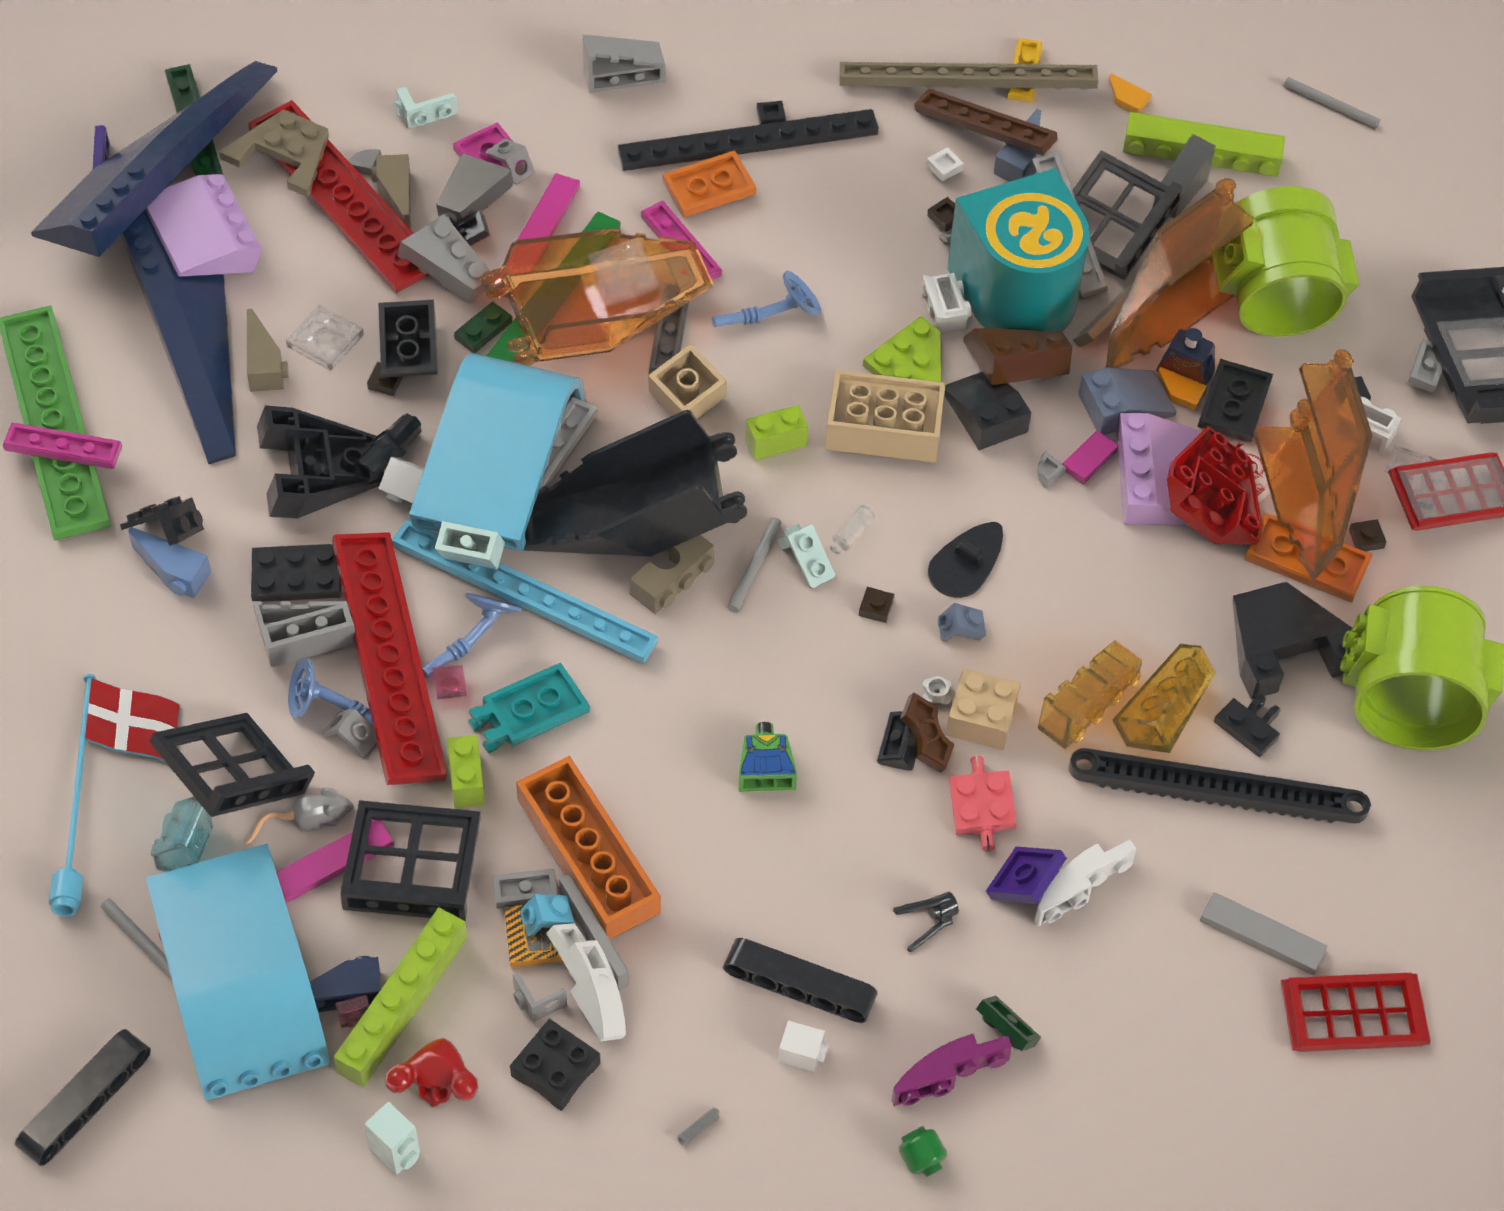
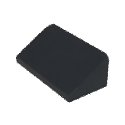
M903 711L890 712L877 762L881 765L911 771L914 768L917 756L915 736L911 729L900 720Z

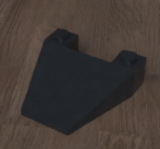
M265 405L257 424L259 446L261 449L287 450L291 474L275 473L266 493L269 517L298 519L380 486L384 471L369 483L359 479L354 472V463L371 447L369 443L376 435L293 407Z
M1288 582L1233 595L1239 674L1251 700L1255 699L1259 694L1267 696L1278 693L1284 676L1278 660L1318 649L1331 677L1344 675V672L1340 670V666L1346 653V648L1342 644L1346 632L1353 629L1347 623Z

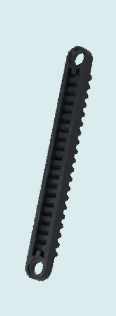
M1081 748L1076 750L1072 754L1069 763V772L1072 777L1082 782L1099 784L1101 788L1108 785L1114 790L1119 787L1127 792L1134 789L1136 793L1146 791L1148 795L1158 793L1160 797L1170 795L1172 799L1183 797L1185 801L1192 798L1198 803L1203 800L1207 801L1208 804L1218 802L1220 806L1230 804L1232 808L1242 806L1244 810L1254 808L1256 812L1267 810L1269 814H1272L1276 811L1282 816L1289 813L1294 818L1302 815L1304 819L1314 817L1316 821L1327 819L1328 823H1333L1334 821L1360 823L1367 818L1371 807L1369 797L1365 793L1354 789L1095 749ZM1085 759L1091 762L1093 767L1089 770H1082L1076 765V762ZM1347 802H1358L1363 810L1353 812L1348 809Z

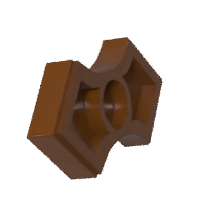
M913 692L908 696L900 720L911 729L917 742L916 758L941 773L947 767L954 743L944 735L938 722L939 707Z

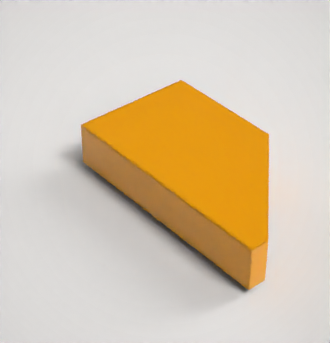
M1112 73L1109 75L1108 82L1112 88L1116 105L1130 112L1140 113L1151 101V93Z
M1160 367L1158 377L1162 380L1170 401L1196 411L1206 393L1207 386Z

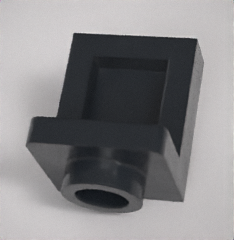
M480 210L458 222H455L450 215L447 216V219L470 246L490 236L485 216Z

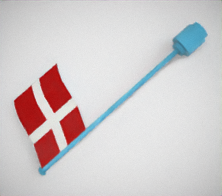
M86 674L83 679L86 682L66 867L54 872L51 878L49 905L51 906V911L59 916H72L81 905L83 876L72 868L86 741L113 751L150 757L165 762L150 744L149 740L154 732L177 728L179 721L180 704L158 695L120 689L96 680L93 674Z

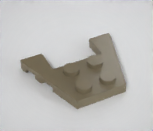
M283 109L221 149L219 156L221 160L241 168L252 153L257 150L297 167L296 171L288 179L287 187L294 192L309 197L312 191L313 180H315L319 161L322 160L329 138V131L326 127Z

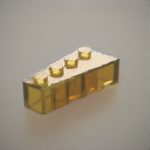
M1114 640L1093 657L1089 664V669L1082 666L1077 670L1071 683L1065 680L1059 685V691L1055 696L1049 693L1044 697L1038 729L1064 749L1072 742L1078 743L1085 735L1086 728L1091 723L1097 724L1104 716L1105 709L1109 705L1115 706L1122 698L1123 691L1128 686L1132 688L1138 683L1142 676L1140 669L1143 660Z
M1180 643L1112 719L1127 747L1165 753L1172 751L1216 673L1202 646Z

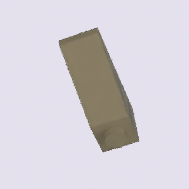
M376 155L377 166H372V182H377L378 192L382 199L411 229L409 155Z
M247 309V377L250 391L284 389V378L289 377L288 362H282L281 350L253 309Z

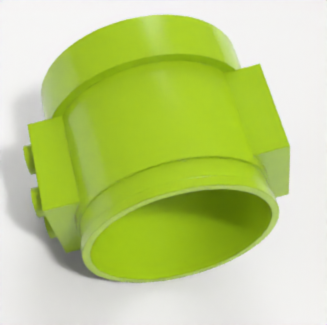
M1284 186L1262 190L1236 202L1224 213L1219 222V238L1211 246L1219 292L1236 296L1240 321L1252 332L1265 336L1282 337L1316 330L1332 321L1341 313L1346 304L1347 297L1359 286L1350 240L1339 238L1334 206L1330 199L1321 192L1298 186Z
M1411 586L1385 594L1373 605L1369 604L1363 614H1358L1353 629L1351 631L1348 630L1343 639L1342 646L1346 648V653L1342 659L1340 670L1344 672L1343 684L1356 688L1355 715L1358 722L1368 733L1381 741L1402 748L1439 750L1465 743L1482 730L1487 719V711L1502 693L1504 644L1485 639L1486 620L1481 609L1466 596L1449 589L1435 586Z

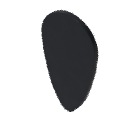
M994 521L980 524L967 530L945 545L929 563L928 578L932 586L943 595L954 598L967 597L976 593L989 577L1001 551L1003 540L1001 524Z

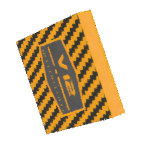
M525 905L504 907L510 967L563 962L546 934L550 928H541L535 936H528L525 925L521 920V909Z

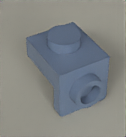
M953 603L938 617V627L942 641L947 642L956 634L978 641L986 636L982 610Z

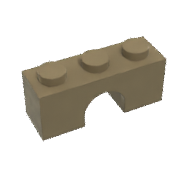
M699 535L669 548V560L676 565L673 568L661 569L650 561L630 578V595L654 614L663 607L667 608L670 606L677 594L682 590L690 588L695 578L702 572H707L714 564V545L703 536Z

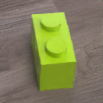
M796 405L746 419L745 440L754 460L807 446L809 426L800 406Z
M469 735L447 738L454 807L485 805L478 736Z

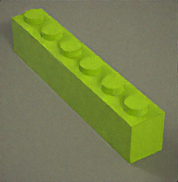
M1136 112L1129 113L1123 152L1176 160L1191 135L1194 134L1215 145L1212 167L1278 177L1283 158L1285 136Z
M438 907L335 1054L334 1062L337 1074L363 1088L366 1086L466 941L467 933L464 920Z

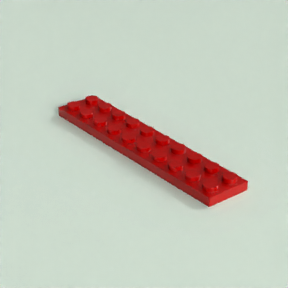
M291 100L250 121L248 127L249 131H251L283 109L309 121L311 120ZM328 140L322 160L319 161L316 178L311 186L310 199L396 294L429 276L428 273L425 275L419 271V267L407 259L403 260L397 256L401 241L414 234L413 231ZM275 158L284 170L292 176L297 167Z
M390 532L333 535V550L344 599L347 602L354 623L355 633L353 639L386 785L445 781L447 770Z

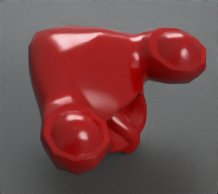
M445 1038L436 1039L428 1043L406 1062L390 1068L385 1076L386 1087L393 1093H402L409 1089L412 1083H416L419 1096L428 1102L431 1107H436L440 1103L446 1102L450 1098L451 1093L459 1100L469 1101L478 1092L477 1078L465 1067L457 1048L451 1041Z

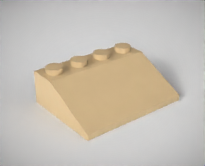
M835 370L827 420L825 450L936 463L946 383Z

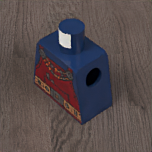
M1190 328L1187 331L1179 329L1156 371L1158 372L1160 367L1207 386L1215 372V344L1202 338V332L1197 328Z

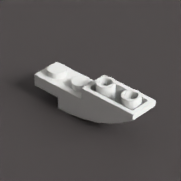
M1129 839L1105 853L1097 843L1069 862L1045 891L1037 908L1035 924L1040 926L1045 922L1053 923L1061 918L1064 912L1072 908L1074 910L1080 909L1089 901L1092 886L1096 887L1102 884L1108 876L1115 872L1123 873L1133 865L1137 849Z
M575 923L553 925L546 934L568 968L570 975L576 981L575 986L570 992L576 1000L578 1007L584 1013L601 1042L622 1039L626 1035L622 1001L612 969L598 941H586Z

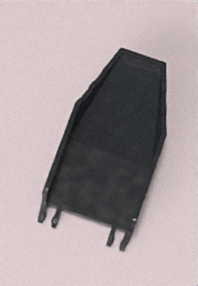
M684 410L587 454L581 459L583 463L570 473L568 470H565L559 475L561 480L550 488L544 486L538 491L524 534L526 543L523 551L651 557L726 523L739 522L740 519L747 515V508L743 504L745 503V496L739 491L723 496L718 461L727 462L737 455V448L733 445L735 443L734 435L729 432H722L721 434L709 436L690 410Z

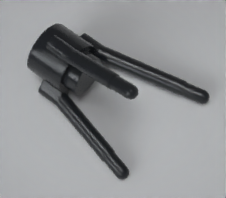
M948 891L930 899L893 908V912L896 915L927 908L930 917L933 920L938 919L940 921L908 946V952L915 950L942 928L953 924L952 917L959 913V907L951 892Z

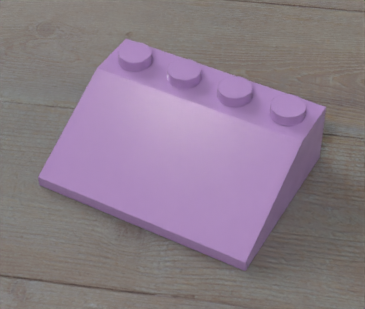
M223 174L197 175L166 187L145 209L179 277L254 272L262 248Z
M1120 413L1116 436L1117 444L1119 445L1118 459L1124 524L1188 525L1170 510L1167 475L1171 461L1200 434L1199 430L1149 413Z

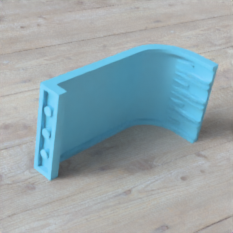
M469 353L456 374L409 513L412 525L439 532L442 521L497 532L505 541L504 548L523 552L526 543L524 534L567 402L572 397L584 401L585 392L582 379Z
M268 844L146 877L180 1013L205 1101L331 1064L304 961Z

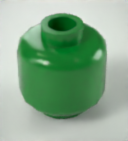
M922 1126L901 1138L903 1143L899 1147V1153L912 1174L923 1172L925 1177H928L943 1168L940 1162L946 1158L947 1151L935 1130H926Z

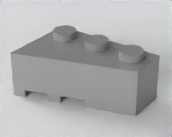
M583 35L584 74L589 93L665 82V62L659 42Z
M444 214L401 241L397 253L398 257L403 260L407 259L419 267V271L425 275L428 273L440 281V285L467 303L488 291L495 276Z
M252 601L256 621L271 668L355 645L353 639L355 633L354 623L346 601H309V605H291L290 601H281L280 605H262V601Z

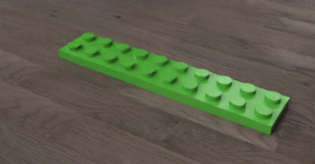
M52 305L0 317V333L24 425L86 435ZM32 455L54 541L111 527L95 466Z

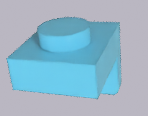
M535 894L521 909V920L525 925L528 936H535L541 928L574 923L567 895Z

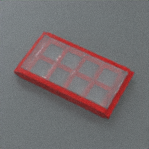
M1489 452L1397 466L1388 471L1411 530L1419 531L1504 517V467L1498 453Z
M1417 973L1281 979L1280 983L1292 1051L1418 1047L1430 1045L1431 1043Z

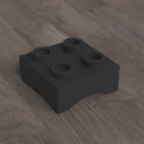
M549 1018L510 1064L511 1077L531 1087L545 1097L553 1106L562 1111L579 1086L601 1064L600 1052Z

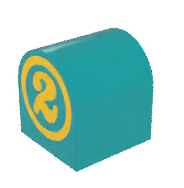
M1056 168L956 198L947 269L949 273H954L957 281H962L964 287L963 297L965 301H969L973 315L984 328L1062 332L1072 322L1076 313L1090 237L1089 225L1085 215Z

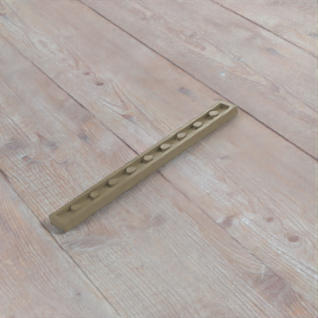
M840 62V86L999 87L1004 89L1079 88L1086 90L1098 89L1097 65Z

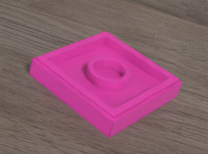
M497 122L454 142L453 150L459 157L464 153L506 167L505 162L487 156L486 151L503 139L513 140ZM519 160L515 166L523 163L524 161Z

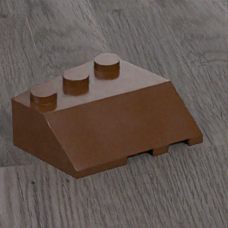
M974 328L963 337V342L991 385L1067 375L1070 372L1073 346L1064 333L1060 331Z

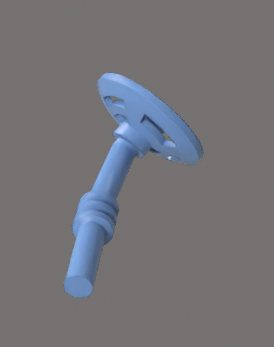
M786 271L783 273V280L789 294L786 295L785 300L762 308L755 306L753 309L751 307L747 308V310L744 308L741 312L714 316L712 317V324L715 328L743 323L744 325L753 324L754 322L759 323L760 319L798 307L811 315L818 316L821 313V307L809 287L796 274Z
M465 593V597L470 602L482 609L481 615L484 617L463 639H457V642H453L452 646L448 645L446 647L447 650L424 665L422 667L424 676L428 678L451 661H458L459 657L462 658L465 654H468L470 648L494 624L495 619L499 618V614L522 611V607L476 594Z
M302 658L298 661L291 676L288 693L289 710L293 717H301L309 707L311 700L316 699L318 696L344 710L355 708L372 724L368 707H365L362 703L359 704L357 700L352 701L319 685V682L315 681L311 660ZM304 671H305V674H306V675L304 676L303 679H301V677H302V675H303V673H304Z

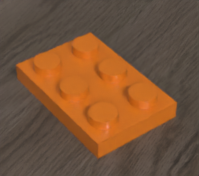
M736 151L663 174V183L683 218L755 195L757 189Z

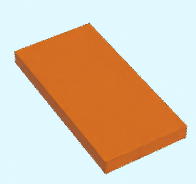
M1265 513L1262 519L1259 541L1256 544H1250L1244 560L1352 602L1373 554L1342 543L1341 547L1319 572L1321 534ZM1327 536L1325 557L1338 542Z

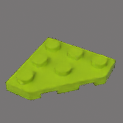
M919 316L863 359L862 366L874 375L941 382L940 330L924 317Z

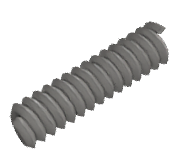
M714 1107L710 1109V1111L690 1125L688 1129H685L683 1133L678 1135L679 1143L685 1146L692 1138L700 1134L702 1130L707 1129V1126L709 1127L712 1125V1122L714 1123V1121L719 1119L718 1113L720 1111Z

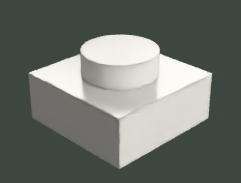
M947 147L927 158L926 166L943 182L963 171L964 163Z

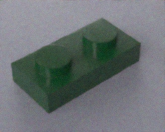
M492 301L454 332V338L469 351L476 353L512 323V315Z
M996 995L983 999L976 1008L982 1015L983 1021L990 1027L998 1029L1004 1036H1008L1012 1047L1017 1050L1024 1051L1033 1048L1042 1038Z

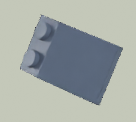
M1107 367L1082 374L1078 395L1095 429L1103 435L1117 432L1120 413H1149L1164 419L1176 416L1177 412L1156 372L1153 370Z

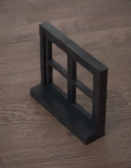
M1102 150L1072 190L1078 206L1083 204L1105 216L1090 237L1092 245L1110 220L1135 233L1118 258L1093 246L1100 267L1124 281L1149 247L1156 233L1161 230L1182 200V186L1173 181L1170 186H1167ZM1105 170L1129 182L1112 208L1088 195ZM1135 186L1159 198L1142 224L1117 211Z
M247 712L154 732L149 740L150 744L210 817L303 795L316 773L309 764L294 768ZM242 732L257 751L232 757L216 737ZM202 740L218 760L192 766L176 746ZM264 758L275 772L249 778L239 764ZM225 767L236 782L216 786L212 790L199 773Z
M359 800L340 892L342 909L431 918L439 907L466 921L468 911L467 896L481 821V811ZM372 820L412 823L407 849L367 845ZM423 825L463 828L458 854L419 850ZM365 854L405 857L401 882L360 880ZM417 859L457 862L452 888L413 885Z

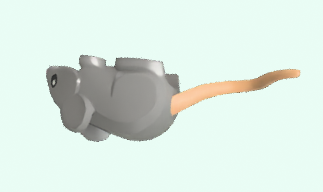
M323 787L321 795L308 794L297 798L293 804V810L290 812H271L259 819L252 836L244 842V845L249 844L255 839L262 824L270 818L295 820L301 831L310 832L320 829L321 824L327 823L329 826H336L337 820L342 819L348 812L353 810L354 805L348 799L339 795L334 789Z

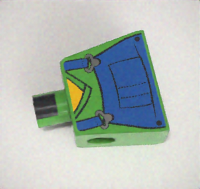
M770 722L758 723L755 726L756 734L744 737L739 770V792L796 790L797 771L788 736L785 734H774L773 724Z

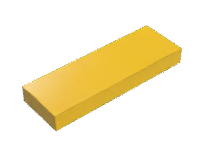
M1018 38L1013 64H1039L1043 41ZM1009 88L1008 99L1033 103L1035 89Z

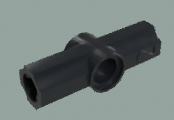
M408 413L402 415L389 429L378 434L369 443L371 447L354 463V472L359 479H363L368 483L375 480L387 467L391 457L401 458L407 452L405 448L422 432L421 422L418 418Z

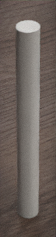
M1287 77L1284 87L1376 129L1381 119L1290 77Z
M771 518L728 605L730 611H739L782 524L780 519Z
M110 898L104 900L101 908L172 980L166 955Z

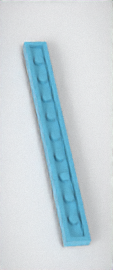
M409 520L405 521L392 539L393 547L642 664L646 662L658 644V636L502 563H499L497 570L442 558L435 550L439 534L429 529L413 526Z

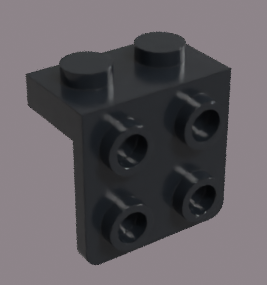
M180 496L168 499L159 505L155 503L143 507L139 511L126 515L127 521L120 524L121 530L159 519L169 546L204 530L202 515L196 509L193 498L181 500Z

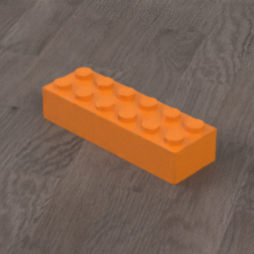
M570 756L516 782L518 802L563 873L571 875L609 939L661 913V896Z

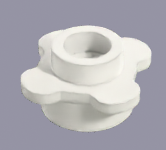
M939 676L927 678L922 683V687L925 689V694L922 697L931 703L948 705L952 699L949 695V689H951L952 684L949 680Z

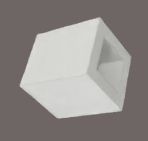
M788 1021L779 1047L778 1062L815 1072L817 1063H824L829 1044L824 1043L825 1031Z

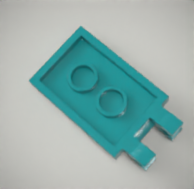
M560 662L483 696L482 706L469 709L471 719L468 720V723L474 732L483 728L488 722L491 723L493 728L483 732V736L486 739L483 741V746L489 754L499 749L506 741L513 747L590 712V705Z

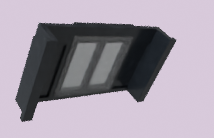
M1504 267L1420 272L1418 274L1419 282L1411 297L1424 324V331L1428 341H1431L1432 350L1437 361L1441 364L1444 377L1451 392L1455 394L1467 424L1504 422V294L1502 292L1504 288Z

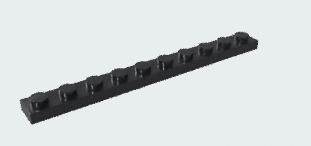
M873 109L619 144L618 154L622 170L628 171L705 160L732 151H736L737 155L873 136L878 135V124Z

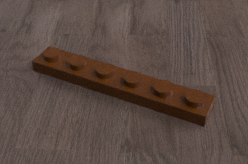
M930 88L914 103L915 111L1042 156L1058 140L1056 131Z

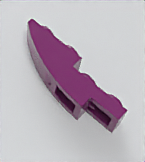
M973 1033L953 1040L927 1054L914 1064L894 1086L892 1094L893 1106L900 1104L910 1106L919 1102L921 1098L931 1095L934 1097L944 1096L954 1089L957 1075L967 1077L981 1068L988 1066L989 1068H998L1009 1061L1012 1050L1008 1036L977 1044Z

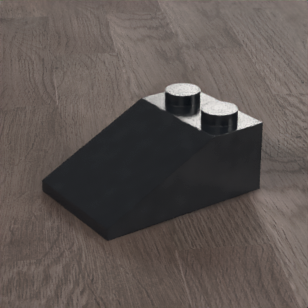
M434 299L378 303L381 378L437 374V326Z
M982 371L945 385L944 396L978 450L1028 433L1031 411L1019 392L1008 383L991 385Z

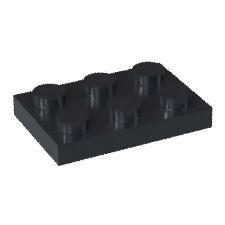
M1220 358L1197 427L1205 429L1209 426L1215 432L1251 443L1273 374Z
M318 544L252 548V601L268 602L340 598V576L333 545Z

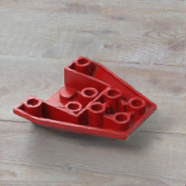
M1207 426L1170 463L1167 475L1170 510L1214 544H1256L1260 538L1262 519L1251 458L1244 450L1237 448L1226 440L1221 433L1215 432Z

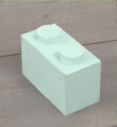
M442 521L435 550L445 559L498 570L505 541L497 532Z
M387 1102L364 1125L369 1150L397 1175L403 1169L407 1170L416 1163L419 1158L420 1149L416 1127L392 1104Z

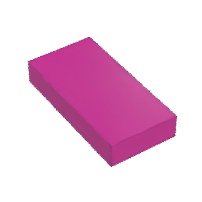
M1096 430L1062 465L1066 467V473L1084 484L1118 451L1119 445Z

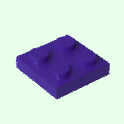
M1016 846L987 888L986 893L991 900L1037 904L1054 877L1058 874L1067 857L1062 850Z

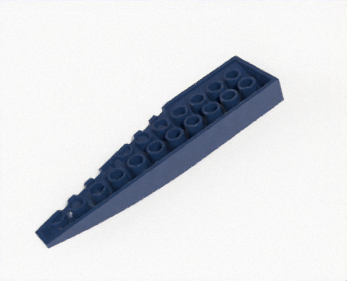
M254 61L95 167L31 231L32 237L100 257L277 73V67Z
M144 210L121 234V238L208 464L235 457L224 274L179 277Z

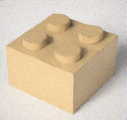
M689 344L648 375L649 392L671 415L684 410H690L698 419L727 397V380L692 344Z
M963 668L949 714L946 736L1004 750L1021 683Z

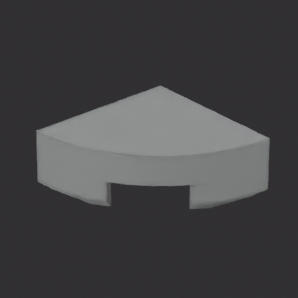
M378 149L363 150L354 154L348 161L358 172L372 175V166H377L376 155H381V151Z
M1045 451L1040 457L1037 475L1040 483L1047 489L1065 474L1066 467Z

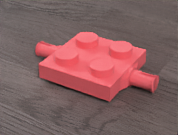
M976 756L970 759L973 773L949 776L956 835L970 833L981 835L982 850L987 852V841L989 842V850L995 849L993 834L1001 830L1016 829V816L1009 770L985 772L983 757L978 756L977 766Z

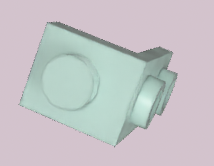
M406 86L396 89L397 100L394 101V107L397 115L403 117L408 129L457 114V102L454 93L414 104Z
M796 524L784 530L785 536L777 539L782 550L791 547L810 588L816 587L835 577V572L812 524L802 528L800 524Z

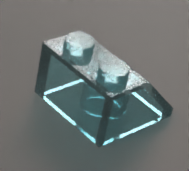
M195 797L175 802L171 813H166L162 824V834L159 839H155L151 848V856L154 858L156 868L168 872L199 862L213 829V822L210 815Z

